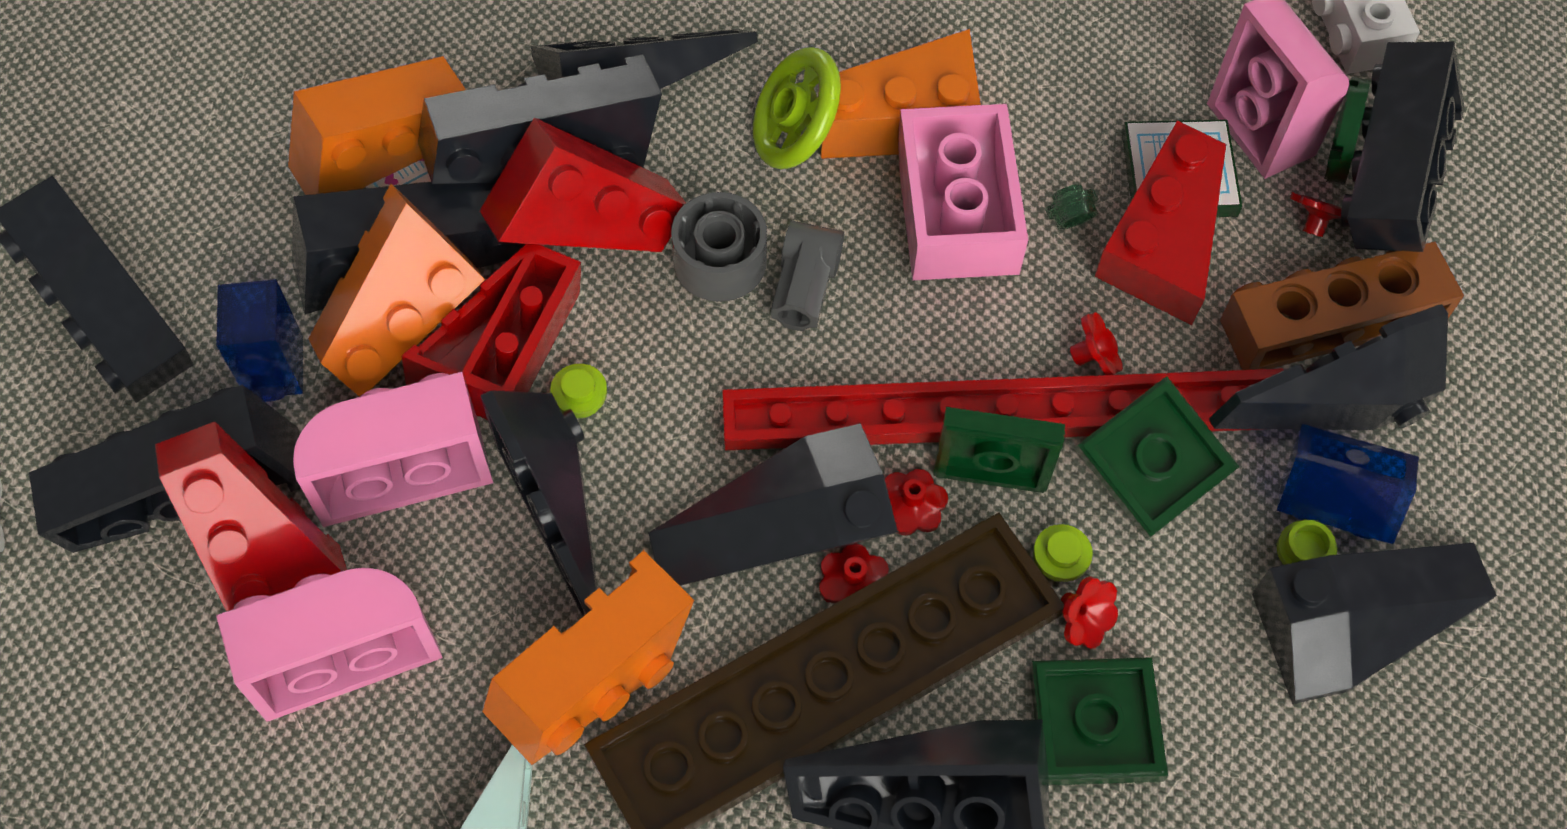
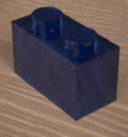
M277 279L218 285L216 346L238 385L243 384L265 402L278 401L287 395L303 394V335Z
M1302 424L1282 477L1276 511L1293 515L1299 520H1315L1324 525L1351 532L1360 538L1376 539L1394 544L1416 493L1419 457Z

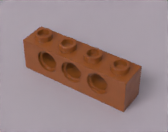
M1434 241L1426 243L1423 252L1389 250L1383 255L1367 259L1355 256L1341 261L1332 268L1313 272L1311 269L1299 270L1281 281L1265 285L1261 282L1248 283L1232 293L1220 318V322L1242 370L1272 369L1329 354L1333 348L1348 341H1352L1355 347L1360 346L1380 336L1379 330L1382 326L1440 304L1448 312L1449 318L1463 299L1464 294L1437 243ZM1281 313L1289 315L1294 320L1284 317Z

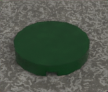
M1357 77L1349 79V87L1343 99L1324 179H1327L1326 182L1339 185L1346 184L1371 80Z

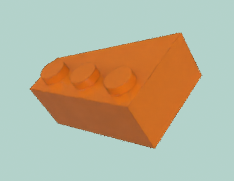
M970 29L840 71L841 93L839 106L831 129L820 145L821 159L899 155L901 109L981 105Z
M444 56L294 91L288 167L305 195L363 189L423 159L418 139L424 98L464 91L466 89Z
M390 184L383 197L385 203L370 231H365L358 244L360 250L345 278L341 277L308 338L320 363L359 397L371 390L402 360L401 356L414 344L417 346L447 314L455 309L485 280L468 257L392 184Z
M644 550L629 562V566L632 568L629 578L607 596L599 587L584 600L590 611L578 622L562 633L553 626L491 679L482 712L531 765L551 751L555 755H560L567 751L581 737L584 727L598 717L602 721L611 719L625 706L631 693L643 685L647 689L655 687L673 668L674 662L671 660V657L695 600Z

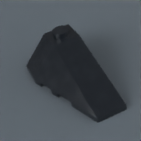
M731 29L678 33L671 35V40H664V37H627V39L623 40V45H615V42H597V40L531 46V52L538 75L545 74L547 81L578 75V67L598 63L601 70L625 65L624 58L643 54L659 88L662 89L757 43L758 39L756 31Z
M1440 304L1399 318L1382 326L1379 330L1380 336L1365 342L1355 348L1352 341H1348L1333 348L1330 354L1318 359L1307 367L1306 370L1302 364H1297L1244 388L1230 397L1209 418V421L1214 429L1375 430L1393 422H1396L1400 429L1412 425L1430 413L1427 404L1446 390L1448 312Z
M489 391L484 393L480 397L495 446L583 617L590 611L584 600L596 591L598 587L582 464L577 445L578 442L585 440L580 424L571 409L564 412L561 411L552 393Z
M860 423L804 436L648 532L654 561L682 586L886 537L898 531L884 474Z
M1474 542L1329 555L1269 568L1252 593L1292 704L1351 691L1387 665L1398 661L1436 634H1440L1497 596Z
M1043 719L978 720L785 759L783 765L792 818L831 829H1049V778Z

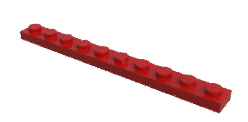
M1281 368L722 390L725 451L787 448L804 436L860 423L870 445L939 442L946 407L1065 424L1064 437L1090 436L1166 376L1211 432L1265 430L1214 429L1209 418L1236 392L1284 370Z

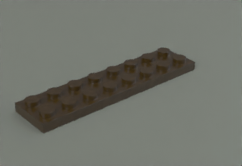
M1000 512L588 741L584 746L629 829H696L784 778L783 765L785 759L834 749L1061 617L1064 604Z

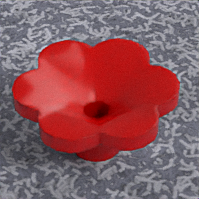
M1292 192L1290 195V199L1300 203L1309 212L1302 231L1323 237L1329 221L1341 218L1342 207L1295 192Z
M1097 312L1083 316L1081 324L1086 335L1085 340L1070 346V353L1074 362L1081 366L1095 359L1105 375H1114L1121 372L1123 364L1118 354V344L1113 333L1106 328L1102 317Z
M914 469L908 474L893 472L885 478L898 531L896 533L908 536L917 530L932 532L940 526L942 519L941 511L948 504V493L943 487L934 484L933 477L928 471Z
M857 543L846 546L841 553H829L822 559L820 565L823 575L819 585L820 596L828 603H837L886 576L889 572L888 563L880 556L870 555L866 547Z
M1089 576L1080 582L1075 594L1067 592L1061 597V601L1064 604L1063 617L1067 622L1064 636L1068 643L1075 646L1082 644L1084 647L1094 649L1101 644L1105 632L1115 626L1118 618V609L1114 604L1117 597V589L1112 582L1100 581Z

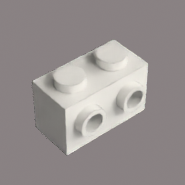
M1312 0L1315 13L1322 17L1329 33L1331 50L1335 55L1339 56L1346 74L1373 70L1375 64L1383 63L1387 42H1415L1420 33L1405 0Z

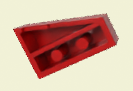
M534 117L482 205L480 213L498 242L662 252L672 237L671 230L674 218L686 202L666 178Z
M1177 120L1104 248L1094 277L1192 325L1205 301L1227 144Z
M525 244L480 285V291L458 311L453 309L441 320V326L418 347L414 344L401 356L406 385L418 383L424 377L432 374L445 373L450 375L463 372L475 413L486 420L488 419L480 395L489 391L529 392L580 294L581 262L539 244Z
M216 422L155 444L159 478L226 612L233 610L234 606L243 599L257 595L270 597L293 589L300 580L316 574L333 575L347 570L340 545L329 534L325 535L305 515L304 509L292 497L289 499L268 478L267 472Z

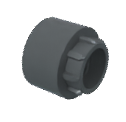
M712 192L695 197L678 211L672 224L671 236L674 270L682 286L699 298L716 302L735 300L750 293L762 280L767 262V226L759 209L749 200L739 195L726 192Z

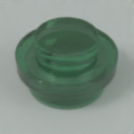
M1075 184L1055 192L1052 195L1053 202L1045 208L1048 219L1055 220L1058 229H1068L1081 225L1097 216L1098 211L1095 203L1099 198L1095 190H1084L1081 184Z

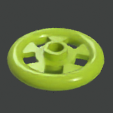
M806 47L789 54L773 70L760 93L753 119V141L759 157L772 168L789 169L802 164L816 152L831 129L839 106L841 80L834 59L826 51L815 47ZM804 71L803 82L795 84L796 76ZM819 83V96L817 97L814 88ZM783 131L787 133V137L782 147L779 148L776 143Z

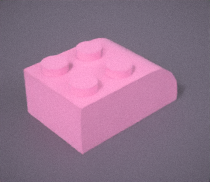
M1252 0L1243 6L1207 105L1219 120H1228L1230 135L1263 178L1266 179L1316 156L1347 93L1349 79L1285 0Z
M1007 104L901 109L899 122V169L912 281L1020 275L1028 244V234Z
M463 372L450 375L445 373L432 374L424 377L418 383L394 389H372L362 394L361 397L329 406L307 423L300 433L294 449L293 463L296 480L323 527L493 484L479 423Z
M373 568L349 569L333 575H312L300 580L293 589L270 597L257 595L243 599L234 606L233 610L216 615L234 683L266 722L443 658L437 640L410 588L396 576Z

